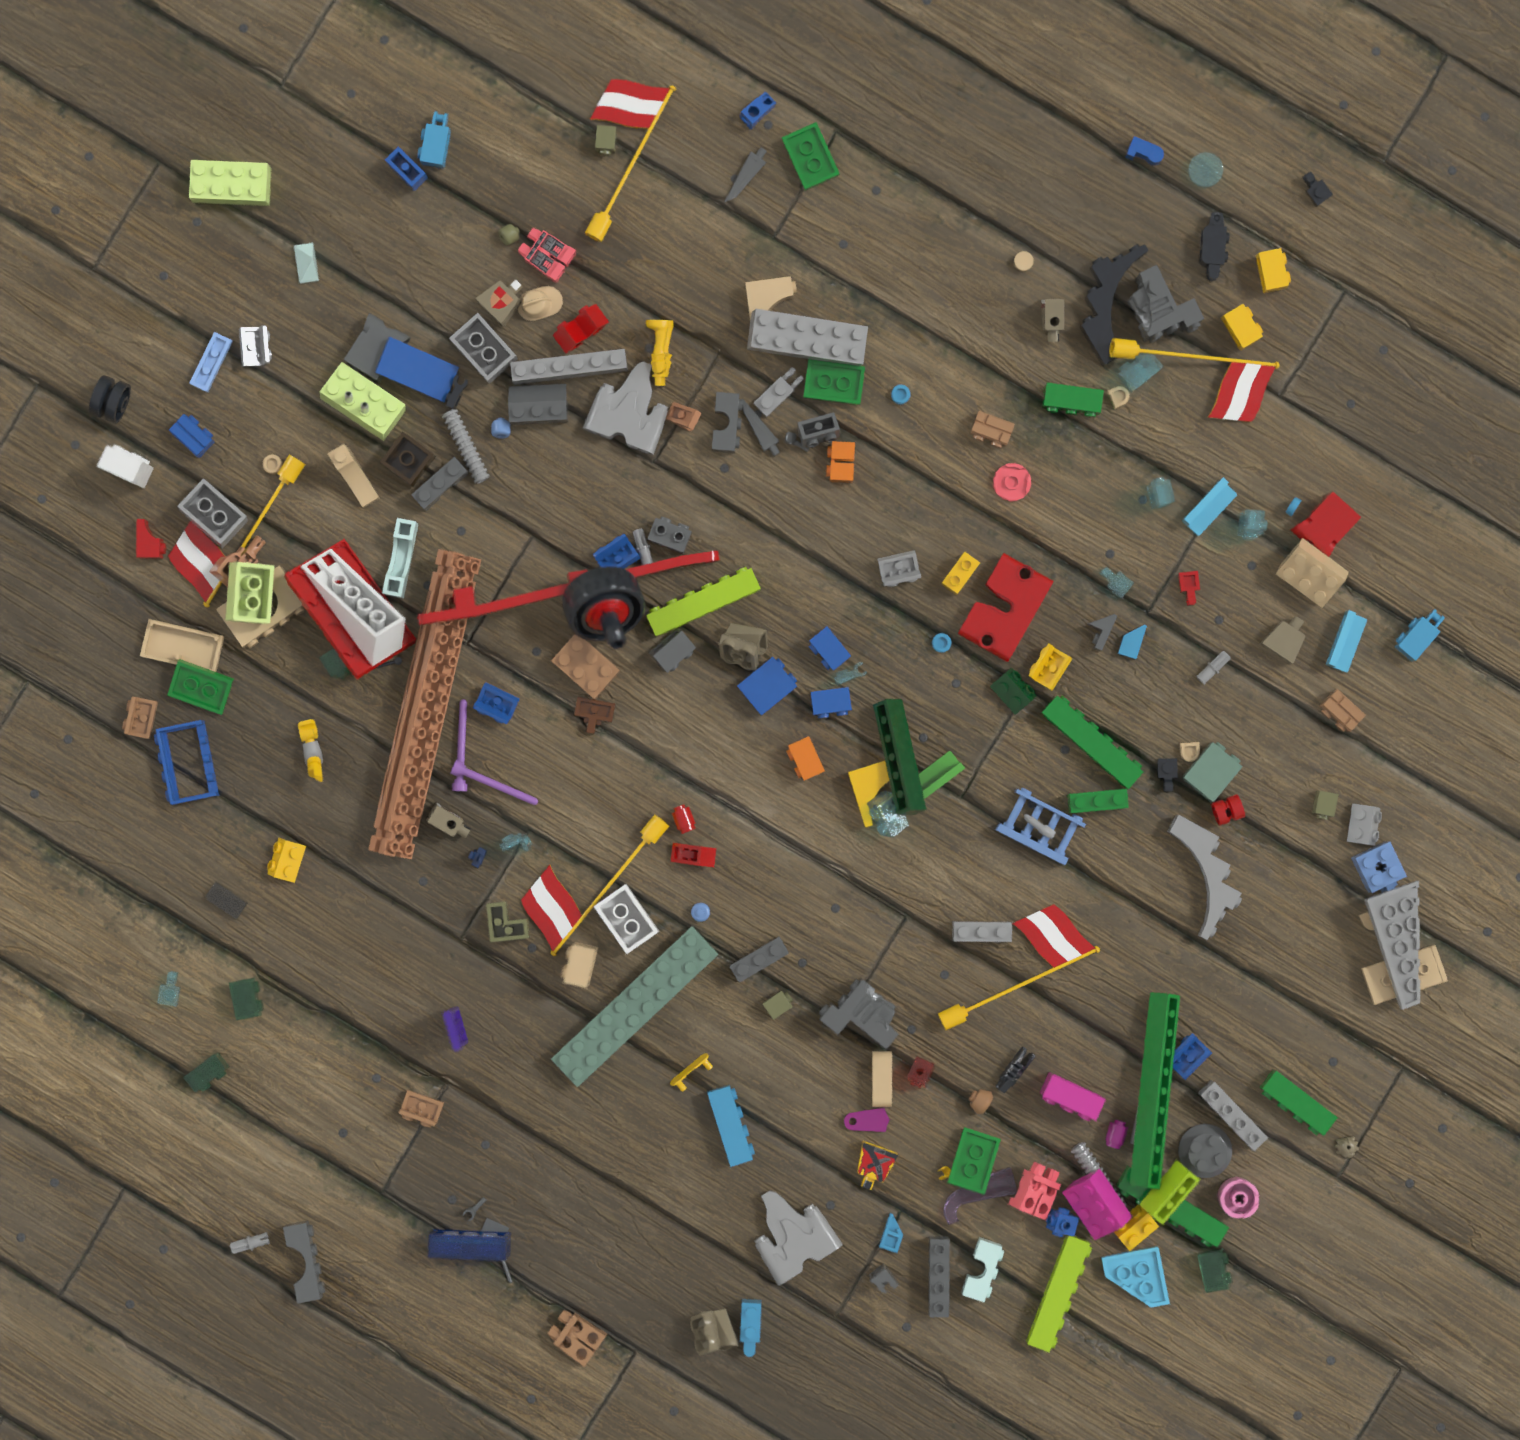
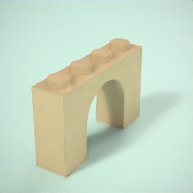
M280 565L274 569L273 591L278 599V607L270 619V624L225 621L227 602L216 609L244 648H252L259 643V638L262 636L268 637L274 632L273 629L278 625L284 626L290 621L289 618L292 615L296 614L297 616L306 610L302 606V602L288 586L284 578L286 571Z

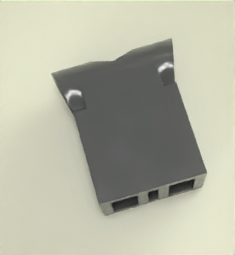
M369 313L363 331L344 358V361L351 368L380 384L384 376L374 373L388 337H392L405 344L409 343L411 337L397 329L387 328L383 320Z

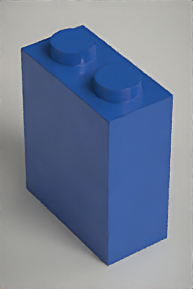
M774 657L770 658L737 685L761 716L797 687L795 684L797 682L796 678L791 672L787 674L783 670L785 665L779 658L776 660Z

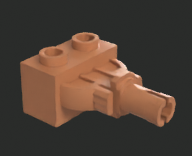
M256 535L246 549L240 547L237 552L220 557L209 572L228 587L229 564L232 562L257 564L258 559H255L256 555L266 542L264 540L261 541L262 538Z

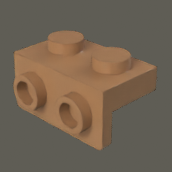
M132 696L131 700H128L126 710L129 712L122 726V729L125 730L124 734L151 739L158 701Z
M407 1090L399 1114H402L403 1119L409 1121L416 1119L421 1121V1125L431 1128L432 1125L435 1126L437 1124L444 1102Z

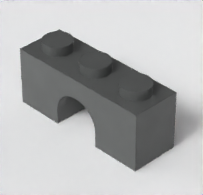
M716 392L715 413L724 414L730 422L724 430H713L712 451L735 453V448L739 449L740 437H736L737 429L741 430V418H738V410L742 411L743 399H739L740 394Z
M454 457L411 495L427 511L440 500V497L449 488L456 486L469 473Z
M780 936L754 952L730 964V968L740 983L786 956L789 952Z

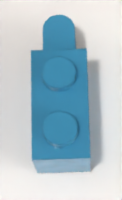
M434 111L432 124L426 123V129H422L421 140H423V145L419 147L417 156L422 165L444 169L451 134L450 128L447 127L448 113L443 115ZM437 121L443 122L442 126L436 125Z
M1433 609L1426 618H1414L1408 625L1410 629L1406 634L1403 632L1396 639L1398 643L1394 647L1412 662L1420 657L1441 632L1437 627L1445 617L1437 614L1436 609ZM1432 619L1436 623L1432 625L1429 620Z
M742 1299L740 1342H744V1354L748 1357L755 1354L756 1342L760 1343L761 1300Z

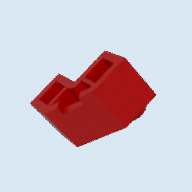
M597 304L590 307L588 305L584 306L578 311L579 315L574 320L568 323L564 321L556 327L558 330L552 336L565 354L584 344L583 341L590 336H595L609 323Z

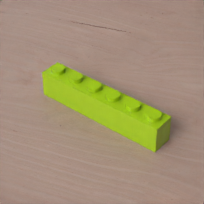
M741 568L736 571L737 575L732 577L729 575L723 576L718 579L719 583L714 585L708 583L702 586V590L697 593L694 590L684 594L685 598L679 601L677 598L666 602V607L660 609L657 606L650 609V614L646 616L655 636L663 635L760 591L761 588L752 568Z
M1065 1236L1026 1339L1028 1345L1046 1352H1050L1051 1348H1055L1058 1339L1055 1336L1057 1331H1061L1063 1327V1315L1069 1311L1071 1306L1069 1299L1071 1294H1075L1077 1290V1278L1082 1276L1085 1269L1083 1262L1085 1257L1088 1258L1092 1250L1088 1240L1077 1236Z

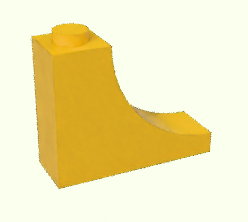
M885 761L848 772L865 827L873 825L871 818L873 800L880 788L889 781Z

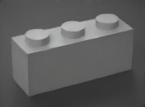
M952 921V940L1012 942V922Z

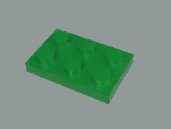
M817 122L781 138L805 191L840 175Z
M808 359L803 398L860 405L865 367Z
M179 659L167 696L222 715L234 678Z
M964 1127L947 1183L985 1195L1001 1139Z

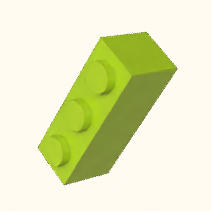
M1176 1160L1161 1178L1160 1189H1152L1139 1205L1163 1225L1200 1179Z

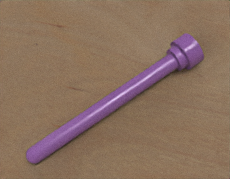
M464 699L459 702L457 760L463 762V765L465 762L467 701ZM464 775L456 776L454 783H452V791L467 792Z
M455 760L450 774L454 776H467L532 805L538 803V799L465 768L466 766L459 760Z

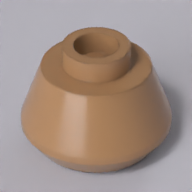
M982 1089L972 1092L969 1101H971L970 1106L976 1114H983L987 1110L993 1099V1094L991 1091Z

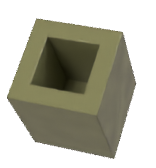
M597 125L595 149L600 155L609 156L611 153H615L616 126Z
M1320 790L1316 791L1312 813L1317 814L1316 818L1328 820V817H1334L1339 794Z
M780 990L764 1001L763 1005L774 1020L793 1007L791 1004L793 999L788 992L783 993Z

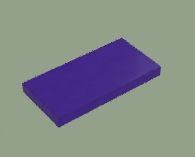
M456 1006L443 1013L454 1051L461 1049L468 1043L459 1007Z

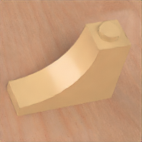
M791 276L745 282L750 321L753 310L770 311L777 304L793 299V293H797L796 283L791 280Z
M343 444L328 453L336 469L343 476L363 508L379 499L378 494L350 448Z

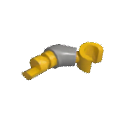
M315 720L301 721L298 723L301 741L305 742L303 744L305 764L308 767V775L322 782L321 764L323 763V756L318 741L314 740L318 738Z

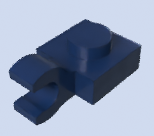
M479 847L478 850L470 851L468 858L473 861L471 865L480 868L488 850Z

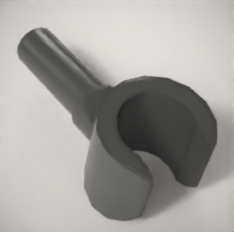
M792 432L786 433L785 442L787 444L798 446L808 452L810 448L802 447V444L796 441L797 434Z
M483 1197L476 1205L464 1211L463 1215L466 1212L472 1214L468 1221H471L476 1216V1211L487 1199Z

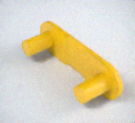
M705 1053L674 1077L670 1085H676L683 1092L687 1088L682 1082L687 1077L686 1075L701 1064L707 1070L713 1067L707 1060L709 1055Z

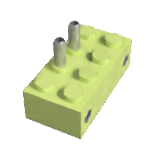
M341 362L320 391V399L383 441L406 411L403 402L343 362Z

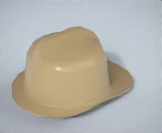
M550 286L527 291L519 298L521 304L518 307V311L524 319L529 321L552 316L562 307V295L556 288Z

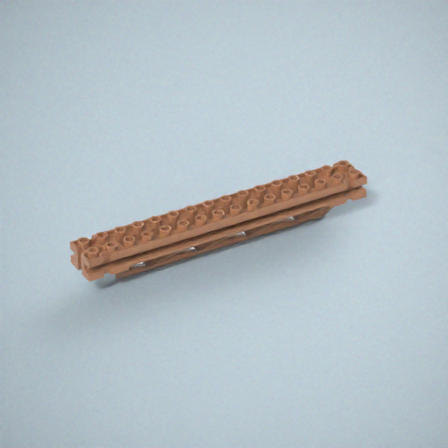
M438 549L435 562L438 565L437 572H433L423 614L455 609L453 589L473 587L474 592L476 582L473 581L474 574L478 575L481 560L457 552ZM468 618L420 625L374 823V828H377L376 835L371 836L368 849L370 851L412 859L415 844H412L413 836L417 837Z

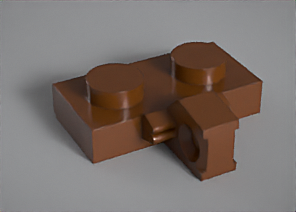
M577 697L574 716L583 717L584 723H588L586 732L595 734L596 725L601 726L602 721L612 723L616 704Z

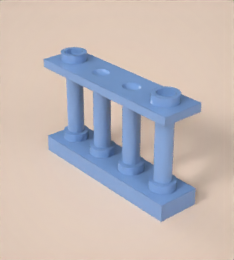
M1021 788V790L1016 789L1014 793L1020 796L1007 822H1004L1003 825L998 823L995 830L1062 865H1066L1069 858L1065 857V850L1077 826L1085 827L1086 824L1082 822L1083 818L1075 814L1071 817L1032 797V792ZM1026 799L1037 804L1031 815L1036 820H1038L1043 808L1054 813L1048 824L1053 830L1060 817L1071 821L1058 849L1055 848L1053 851L1047 848L1050 838L1044 835L1037 842L1030 839L1032 836L1030 834L1034 827L1027 823L1024 831L1021 830L1020 833L1013 830V825Z

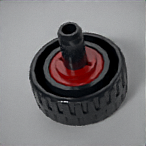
M604 566L588 570L577 576L567 586L563 594L562 607L568 625L575 635L588 641H607L610 648L617 650L625 645V634L632 630L641 620L645 611V601L637 579L632 573L620 567Z

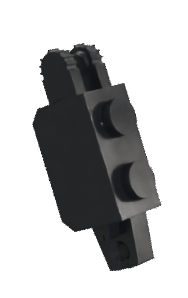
M1216 212L1210 214L1208 226L1203 229L1200 238L1199 263L1202 267H1206V279L1211 282L1216 281L1220 275V268L1228 261V251H1225L1226 244L1229 243L1230 237L1227 227L1224 226L1223 213Z

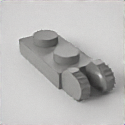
M793 367L753 403L766 417L794 392V389L804 380L800 376L795 379L791 386L786 382L796 371Z

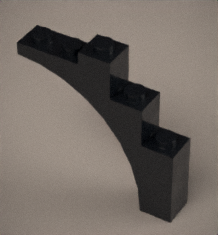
M1145 244L1133 246L1129 249L1130 253L1125 256L1122 254L1112 259L1113 263L1109 257L1104 259L1099 257L1092 262L1093 265L1089 269L1100 288L1095 286L1087 291L1088 295L1084 299L1095 317L1093 318L1091 315L1082 320L1083 324L1080 326V329L1102 367L1117 359L1110 357L1109 354L1110 342L1114 338L1111 325L1113 296L1124 273L1134 262L1149 251Z

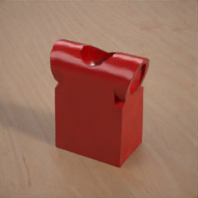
M1332 491L1328 493L1304 521L1291 528L1290 531L1300 540L1302 538L1326 556L1330 557L1335 545L1358 522L1361 516Z

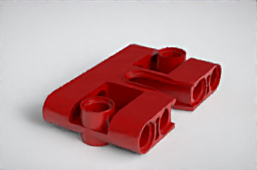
M1003 553L985 585L998 598L1010 605V611L1005 613L996 607L976 602L962 624L958 635L1008 662L1054 581L1035 571L1030 566ZM1026 569L1029 572V578L1022 579L1019 574L1020 570ZM987 635L992 639L991 645L985 646L982 643L983 636Z

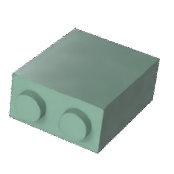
M1210 742L1198 759L1194 761L1181 777L1210 802H1214L1243 767L1239 764L1241 761L1233 754L1229 756L1224 752L1226 748L1218 742L1216 744Z

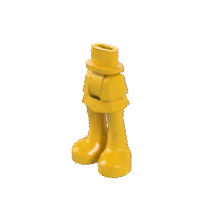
M646 320V327L653 329L656 336L654 350L651 354V366L654 372L652 377H655V386H665V377H668L671 366L670 358L672 355L669 354L668 348L673 330V321Z

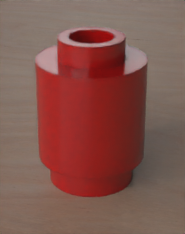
M683 804L674 808L675 812L671 814L681 834L696 829L694 825L696 823L690 807H685Z

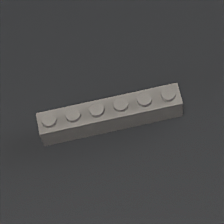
M625 349L510 362L514 385L628 371Z

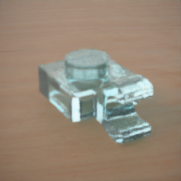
M1104 567L1100 572L1103 577L1110 581L1107 587L1120 598H1123L1134 584L1120 571L1115 575L1109 568Z
M858 662L854 666L853 671L848 672L845 669L836 673L837 677L834 678L836 686L854 678L865 676L867 674L866 671L863 673L858 672V667L863 665V662Z
M168 972L167 983L160 984L158 1004L178 1006L181 987L175 986L178 972Z

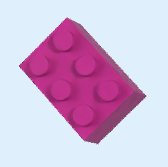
M1051 1072L1048 1073L1039 1092L1043 1096L1042 1099L1052 1105H1055L1057 1102L1061 1104L1060 1107L1069 1113L1076 1111L1079 1117L1089 1122L1091 1119L1097 1120L1106 1100L1101 1095Z
M1100 1168L1073 1181L1062 1192L1094 1240L1122 1228L1132 1218V1215Z

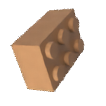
M575 634L551 660L595 700L621 672L589 642Z

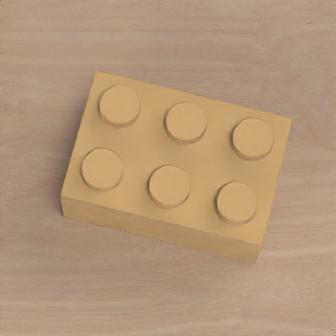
M1303 538L1281 563L1276 572L1279 577L1322 608L1345 582L1349 573Z
M575 942L568 947L566 959H569V961L563 967L561 975L562 978H565L564 983L585 988L590 985L598 947Z

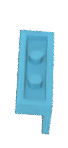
M1224 477L1217 482L1182 520L1197 536L1201 535L1237 496V493L1227 485L1229 482Z
M1345 611L1325 665L1348 672L1366 625V618L1356 615L1353 611Z

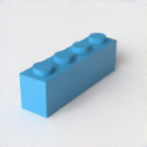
M729 1084L708 1091V1097L730 1167L753 1160L752 1155L755 1154L752 1143L748 1144L746 1138L749 1136L747 1126L742 1125L740 1119L744 1116L741 1107H737L735 1100L738 1099L735 1088L731 1089Z

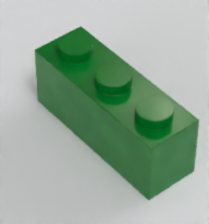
M1046 383L1042 408H1047L1046 411L1057 413L1058 410L1066 411L1065 414L1077 415V412L1085 413L1084 416L1095 418L1096 415L1101 413L1104 390Z
M1127 789L1067 794L1069 813L1129 808Z

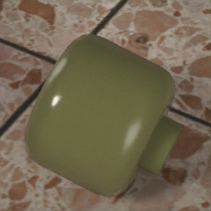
M512 224L499 229V237L505 245L509 246L519 240V229Z

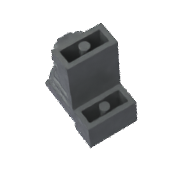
M1157 265L1138 274L1135 279L1138 290L1132 294L1128 304L1135 312V318L1140 324L1138 328L1143 342H1155L1163 336V333L1166 332L1169 335L1177 331L1178 328L1181 333L1187 331L1189 334L1201 326L1200 323L1204 320V317L1195 298L1177 306Z
M863 978L860 980L855 979L849 987L851 991L848 995L843 994L837 1001L838 1007L831 1002L830 1005L825 1004L819 1011L821 1015L819 1017L820 1020L835 1033L839 1034L851 1020L885 1049L899 1035L890 1025L895 1015V1005L885 1000L882 995L874 992L875 988Z

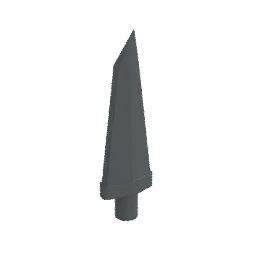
M760 147L756 154L753 152L749 153L724 202L736 198L759 170L764 167L766 162L762 158L767 152L764 148Z
M743 399V412L762 450L766 451L769 449L773 456L778 455L780 451L776 444L780 441Z

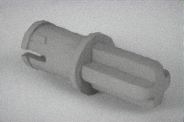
M634 530L633 536L637 546L636 551L639 553L642 565L654 563L644 530Z
M1222 651L1211 663H1207L1208 666L1196 676L1197 679L1205 685L1216 673L1219 674V670L1231 659L1230 656Z
M267 1232L232 1242L230 1248L232 1253L236 1254L249 1249L253 1251V1248L270 1244Z

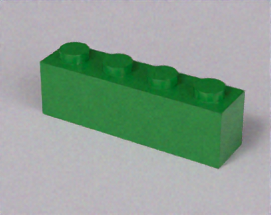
M1274 1069L1260 1085V1088L1263 1090L1261 1094L1269 1100H1272V1098L1279 1102L1277 1104L1278 1107L1285 1112L1290 1110L1294 1113L1292 1117L1301 1124L1303 1122L1309 1125L1308 1130L1316 1136L1319 1133L1324 1136L1338 1118Z

